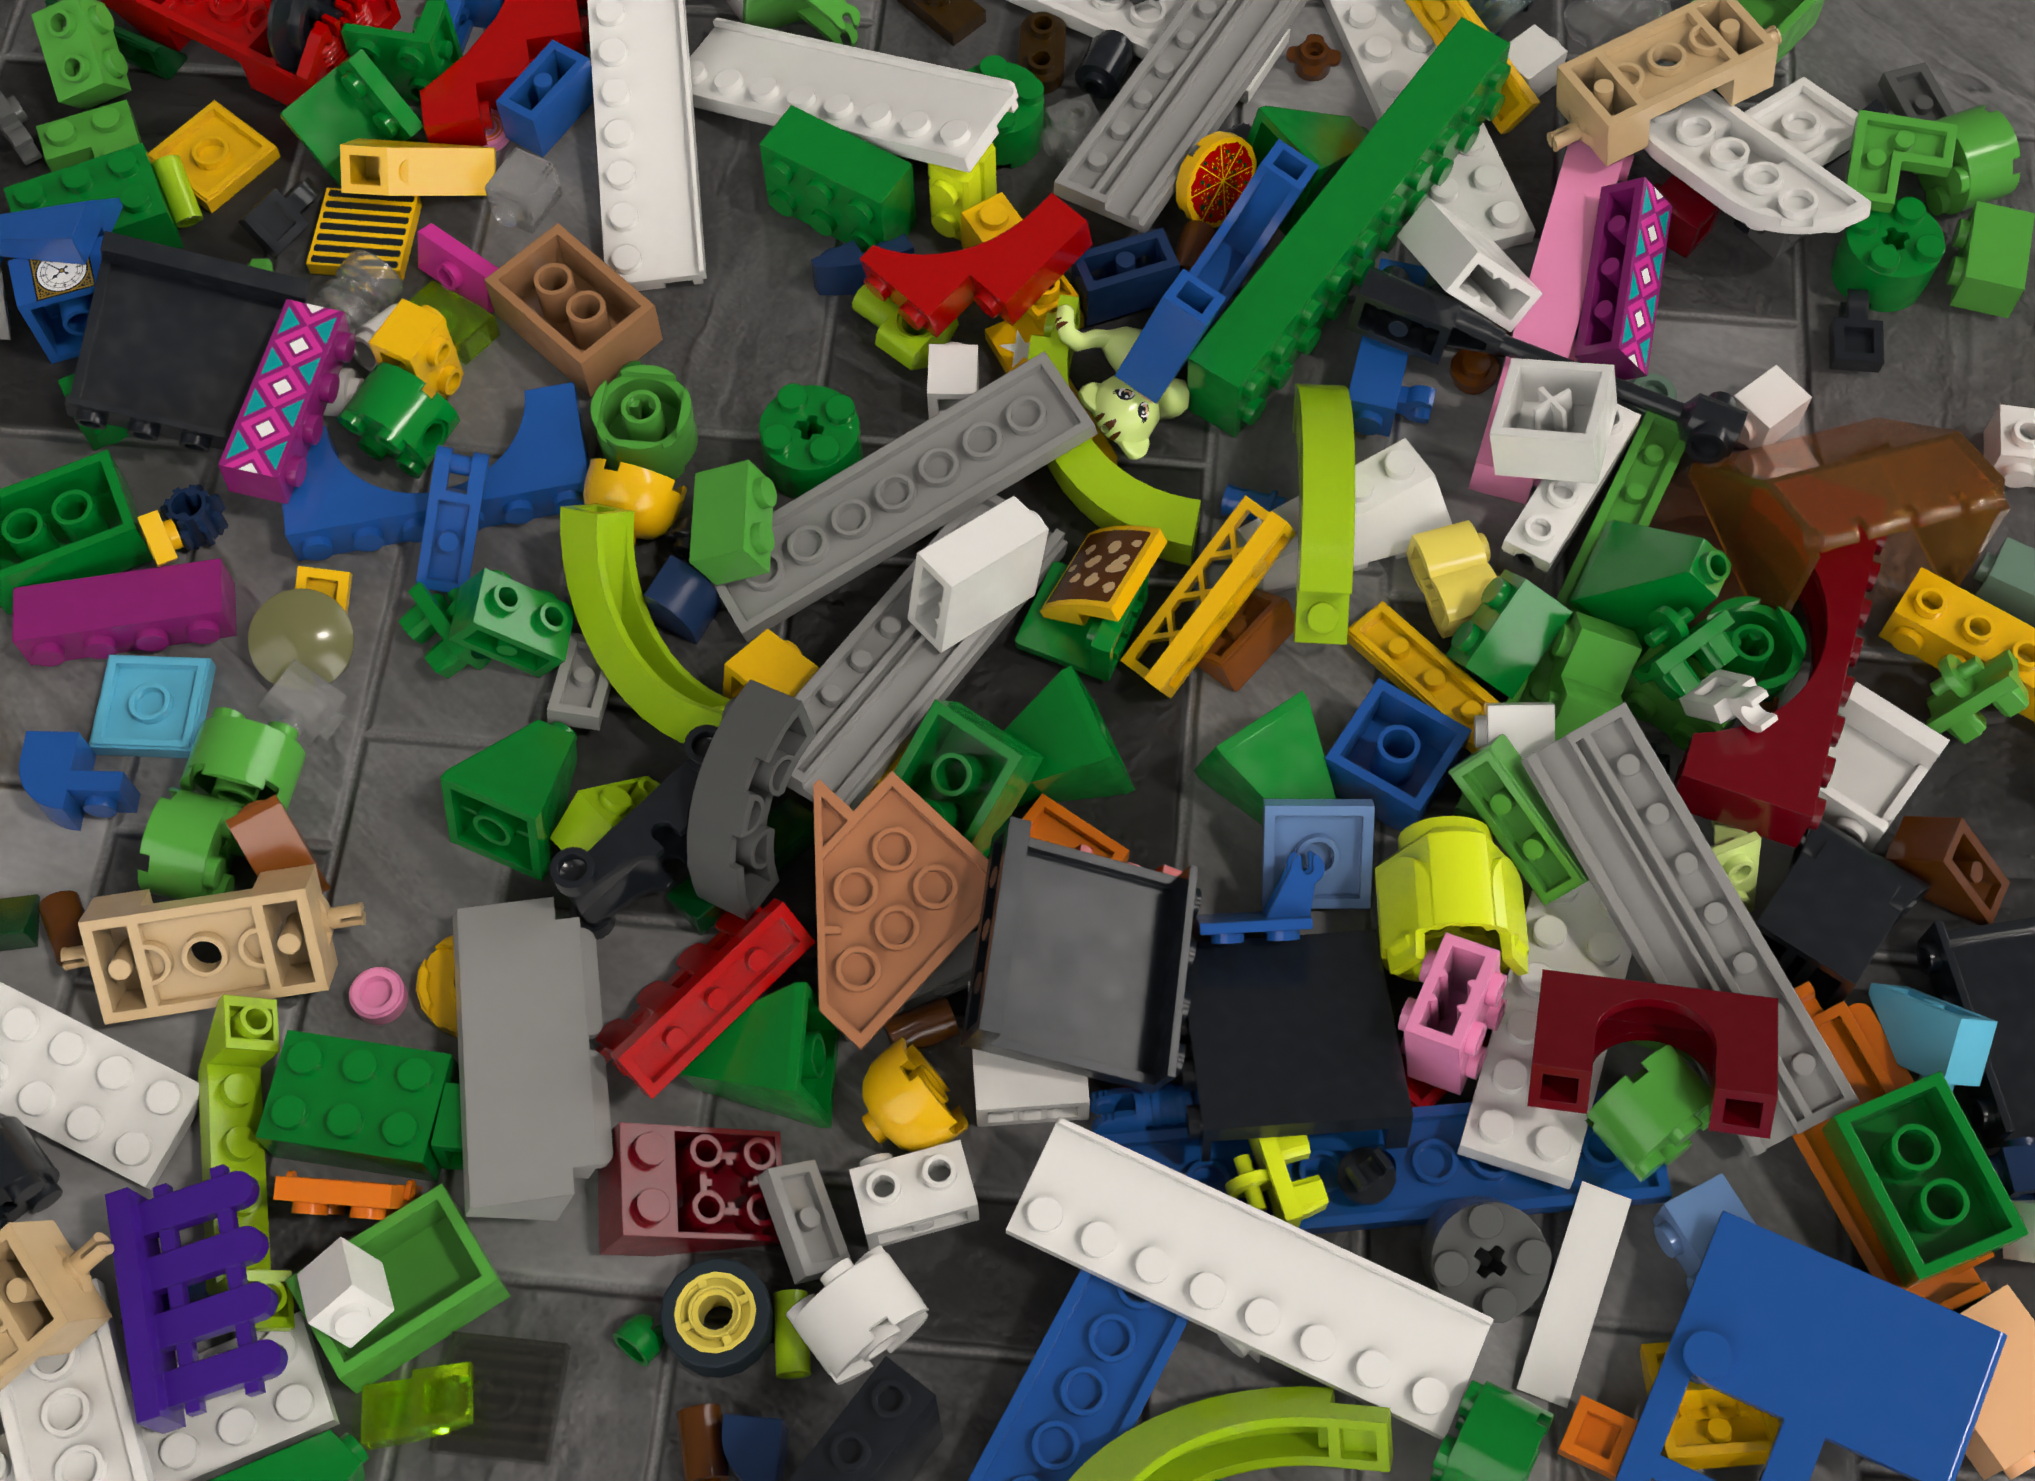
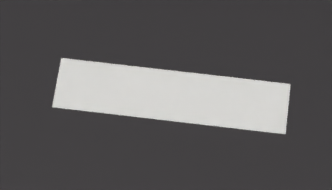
M1582 1181L1516 1389L1567 1408L1632 1199Z

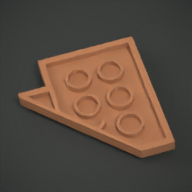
M893 771L883 779L854 811L820 779L813 784L819 1012L860 1051L979 925L988 859Z

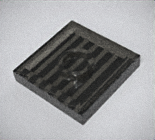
M452 1331L428 1450L434 1454L549 1466L571 1347L568 1343Z

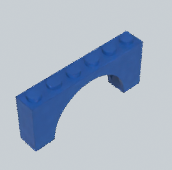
M1278 139L1191 270L1188 272L1183 268L1163 295L1115 374V377L1155 404L1158 403L1187 362L1188 357L1199 345L1268 247L1319 165Z
M574 382L524 390V414L519 430L505 453L488 468L478 531L485 527L507 523L524 524L535 518L560 514V506L584 505L583 492L590 460L582 410ZM323 426L318 444H311L307 454V470L302 485L294 487L288 504L282 503L285 536L298 561L308 559L320 561L336 554L358 550L366 552L375 551L382 546L408 541L422 542L429 492H396L374 486L360 479L339 460L338 451L327 427ZM468 481L450 488L467 490Z

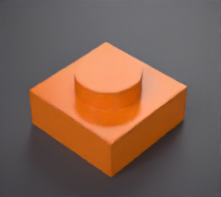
M1581 1394L1557 1454L1614 1480L1638 1421Z

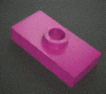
M432 223L419 230L418 268L440 282L444 288L453 291L486 315L494 312L484 279L499 268Z

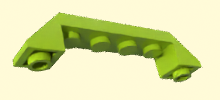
M223 994L217 1003L198 1070L202 1182L211 1179L210 1168L222 1164L229 1167L230 1172L243 1171L257 1180L260 1188L259 1196L252 1206L237 1212L239 1227L252 1226L263 1232L268 1238L269 1249L266 1256L260 1262L246 1267L248 1284L261 1282L275 1290L278 1295V1307L269 1319L256 1323L255 1327L256 1331L290 1332L295 1328L293 1294L285 1279L292 1276V1271L271 1270L265 1147L256 1138L263 1113L261 1067L280 1052L277 999ZM218 1219L204 1223V1239L220 1234ZM226 1274L206 1280V1290L210 1296L229 1290Z

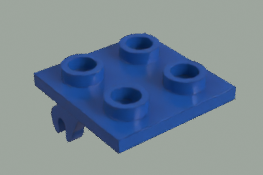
M1309 850L1307 852L1308 866L1302 870V857L1295 851H1292L1287 857L1286 866L1263 911L1196 915L1195 924L1199 934L1208 935V938L1211 939V944L1244 942V933L1263 932V936H1266L1267 941L1300 939V930L1313 929L1311 909L1315 883L1321 880L1324 875L1325 866L1320 856Z

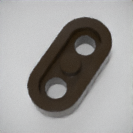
M1036 12L1026 17L1021 24L1019 65L1034 74L1042 82L1044 94H1049L1056 91L1064 80L1066 26L1064 21L1058 16L1048 12Z

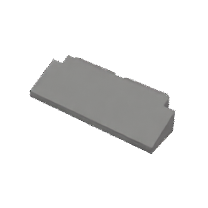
M554 897L460 908L456 910L452 919L465 1217L557 1221L575 1194L574 1178L589 1179L596 1168L607 1166L613 1157L606 1061L602 1054L595 1050H590L589 1039L597 1037L603 1027L596 938L590 930L580 927V917L555 920Z

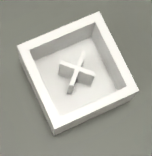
M1511 358L1489 434L1495 475L1598 484L1617 411L1614 365Z

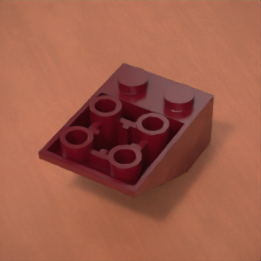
M619 1122L611 1130L613 1157L607 1166L597 1168L600 1255L655 1257L780 1244L757 1179L766 1169L782 1166L779 1131Z

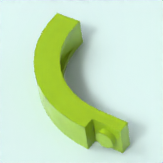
M1060 294L1057 309L1061 305H1070L1074 309L1075 329L1079 330V297ZM1048 312L1045 320L1044 335H1031L1028 361L1045 351L1069 386V375L1074 350L1060 341L1055 326L1056 313ZM1091 438L1047 464L1063 492L1098 527L1132 525L1160 528L1167 540V544L1158 558L1191 566L1200 522L1201 500L1170 494L1135 479L1105 456Z
M1295 383L1292 433L1296 437L1298 452L1299 527L1293 641L1296 643L1347 645L1355 541V440L1351 398L1347 387L1344 385Z
M602 504L560 506L562 559L568 591L583 636L596 662L611 685L644 720L680 743L684 744L686 736L697 726L707 724L719 727L722 721L723 710L731 699L707 688L678 662L662 640L649 614L639 583L635 562L634 511Z
M1271 1387L1210 1397L1155 1416L1126 1431L1088 1459L1068 1481H1215V1479L1219 1480L1249 1471L1284 1466H1322L1390 1472L1393 1461L1391 1411L1388 1407L1335 1403L1334 1389L1331 1387Z

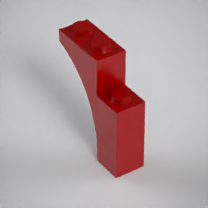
M1051 193L1022 221L1002 234L976 246L941 254L921 255L890 251L872 245L859 259L867 276L864 279L866 287L879 300L885 302L889 298L900 307L898 309L899 314L911 327L918 331L924 327L937 338L974 300L988 316L995 318L999 315L1013 326L1093 243L1088 221Z

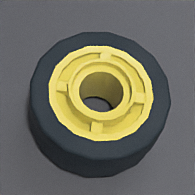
M712 1258L693 1263L674 1278L663 1296L660 1321L664 1339L679 1362L698 1375L723 1378L742 1373L760 1360L772 1341L774 1312L768 1290L755 1271L736 1260ZM725 1306L733 1310L731 1320L723 1328L712 1330L703 1326L706 1314L714 1307Z

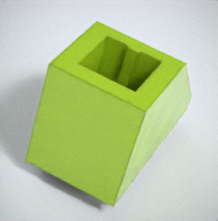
M643 776L578 790L550 839L561 850L577 847L588 852L651 794L660 783L652 780L649 776Z

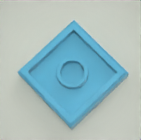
M109 655L89 741L91 749L96 755L189 758L200 725L206 719L216 665L212 659Z

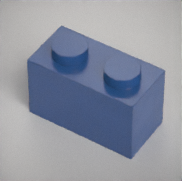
M552 39L496 100L506 138L544 157L594 102L590 59Z

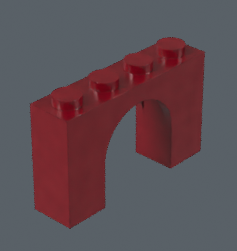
M1542 969L1527 1106L1587 1114L1593 1063L1596 1058L1606 1049L1623 1042L1654 1041L1668 1044L1684 1051L1693 1057L1706 1072L1710 1085L1708 1131L1770 1139L1778 1099V998Z

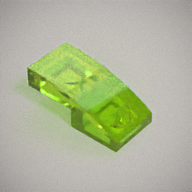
M469 1361L412 1370V1378L363 1386L361 1444L368 1450L391 1447L436 1437L473 1424V1363Z

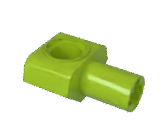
M864 284L854 296L852 309L879 328L876 334L875 345L910 370L927 368L929 344H945L950 342L959 325L957 318L936 338L924 327L919 331L911 327L899 314L898 309L900 307L889 298L885 302L879 300Z

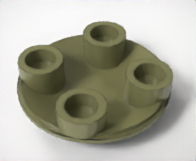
M291 589L269 598L257 610L249 627L248 648L255 667L268 681L278 687L291 691H311L333 682L349 667L354 648V632L348 615L334 599L316 590Z

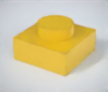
M158 510L137 517L139 527L156 566L163 567L178 563L175 550L184 546L172 518L162 522Z
M298 566L295 589L302 588L322 592L334 599L348 615L353 574L345 571Z

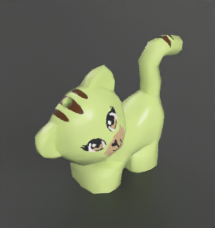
M1061 305L1056 312L1055 326L1060 341L1074 351L1102 348L1106 359L1116 373L1142 331L1141 329L1125 326L1111 330L1091 329L1082 333L1075 329L1074 309L1070 305ZM1115 375L1102 383L1090 382L1083 385L1078 392L1080 403L1092 413L1100 431L1108 439L1116 442L1130 460L1141 459L1147 454L1150 445L1149 437L1159 420L1180 416L1188 408L1190 395L1185 380L1175 378L1158 403L1155 404L1115 377Z

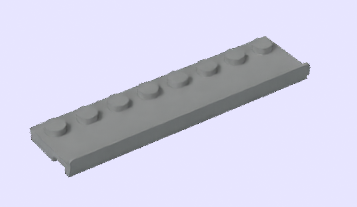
M1186 0L1055 179L1054 195L1136 229L1138 234L1147 232L1175 193L1180 166L1187 154L1193 156L1195 151L1200 148L1195 144L1204 136L1218 131L1308 0Z
M994 495L950 521L927 546L1004 502L1005 499ZM1057 528L1053 533L1048 531L1037 588L1044 581L1052 563L1055 561L1059 562L1065 555L1068 542L1064 540L1065 533ZM915 559L794 697L802 701L816 736L797 763L787 787L814 803L813 784L820 779L854 811L911 742L935 699L945 700L1026 601L940 653L907 619L916 563Z
M1625 702L1521 760L1648 982L1778 998V1099L1770 1139L1738 1135L1749 1156H1757L1767 1151V1148L1794 1134H1800L1860 1103V1100ZM1694 1059L1699 1070L1701 1071L1702 1075L1704 1076L1706 1082L1709 1085V1080L1706 1075V1072L1704 1071L1702 1066Z

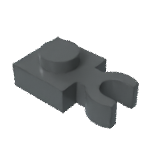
M0 91V130L13 149L16 150L23 163L28 165L42 158L41 153L33 143V138L24 125H22L29 121L14 95L6 99Z

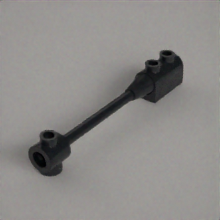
M1372 266L1370 267L1357 293L1346 326L1347 330L1437 365L1446 347L1492 355L1499 353L1509 358L1576 362L1506 335V331L1465 306L1463 302L1447 293L1439 283L1433 284L1429 288L1410 281L1408 273L1398 266H1388L1383 271ZM1615 377L1618 400L1677 423L1679 439L1686 442L1685 448L1691 458L1700 463L1713 464L1721 461L1724 457L1728 458L1748 415V411L1736 407L1737 403L1732 395L1722 391L1713 392L1709 396L1699 393L1686 403Z

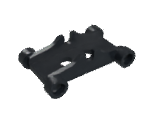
M706 724L691 730L684 742L687 760L588 852L582 848L570 847L558 852L552 859L550 865L551 878L559 892L569 896L572 903L569 913L570 918L580 917V927L590 930L596 940L610 934L615 926V914L641 896L652 892H668L676 885L675 880L664 871V865L669 860L679 859L687 866V829L692 796L706 752L718 727Z

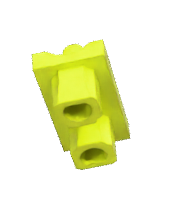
M1307 1135L1248 1139L1258 1170L1254 1169L1250 1154L1239 1155L1233 1159L1239 1176L1225 1184L1227 1195L1236 1199L1246 1197L1249 1205L1266 1211L1268 1208L1262 1193L1266 1191L1274 1217L1299 1228L1303 1219H1307L1325 1210L1329 1203L1325 1187L1319 1175L1291 1182L1286 1167L1287 1164L1309 1158L1311 1151Z

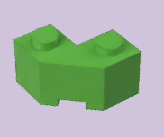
M1575 611L1569 626L1562 625L1553 643L1552 654L1556 656L1548 690L1541 702L1555 704V741L1623 703L1621 698L1622 692L1642 651L1635 631Z

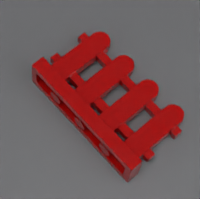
M774 898L763 909L759 906L748 921L726 911L716 922L715 926L719 930L716 936L706 945L696 943L681 953L676 961V965L680 968L679 971L667 982L658 980L645 987L636 999L640 1007L626 1021L617 1018L602 1028L596 1037L599 1046L595 1051L603 1055L606 1064L613 1058L615 1061L612 1064L624 1076L628 1075L647 1097L653 1099L815 943L814 939L783 901Z

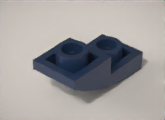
M905 234L875 245L890 251L914 254V246ZM854 240L839 247L829 248L820 256L811 259L814 287L819 295L856 294L865 284L864 279L867 276L859 259L864 253L861 252Z

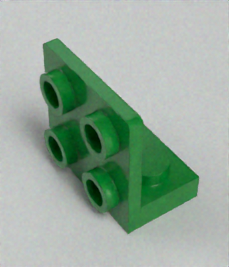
M427 0L422 15L417 16L414 20L412 33L344 23L341 30L349 56L363 49L403 99L415 100L421 103L420 91L463 56L446 0Z
M363 49L346 58L280 113L281 119L340 188V144L357 138L405 141L424 127L420 119Z
M1055 561L1052 563L1015 638V646L1020 650L1066 667L1072 665L1076 671L1109 683L1147 602L1149 573L1119 622L1090 616L1085 626L1044 618L1040 613L1042 606L1068 567L1066 564Z

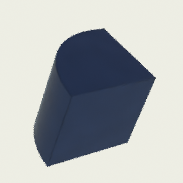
M670 555L644 594L654 625L695 645L698 644L722 606L720 596L713 585L693 567Z
M724 1414L722 1423L723 1450L729 1465L739 1481H783L789 1433L784 1419Z

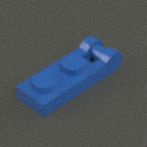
M437 446L416 584L421 582L427 589L448 593L454 588H459L460 585L471 578L484 488L489 467V454L474 452L472 457L454 453V448ZM450 473L469 476L467 490L448 487Z

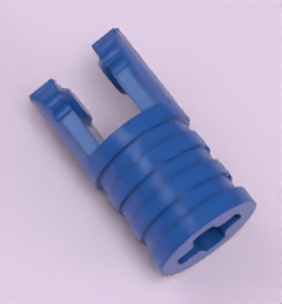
M1181 1081L1174 1084L1173 1082L1167 1083L1155 1093L1124 1087L1098 1090L1089 1094V1108L1091 1112H1094L1095 1115H1100V1117H1096V1120L1092 1121V1132L1098 1135L1187 1127L1186 1105H1193L1191 1091L1183 1092Z

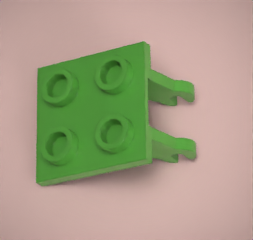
M743 0L742 23L774 29L804 20L830 42L843 44L840 36L844 34L848 36L852 47H855L857 44L858 33L856 29L860 24V12L855 6L847 4L845 0ZM848 16L852 24L844 22L843 17Z

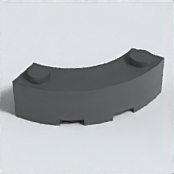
M752 679L748 681L737 697L732 698L726 704L723 710L722 721L714 734L698 774L692 796L687 829V868L697 896L746 921L749 920L780 881L774 860L775 829L767 826L773 795L780 796L784 794L797 763L816 736L801 700Z

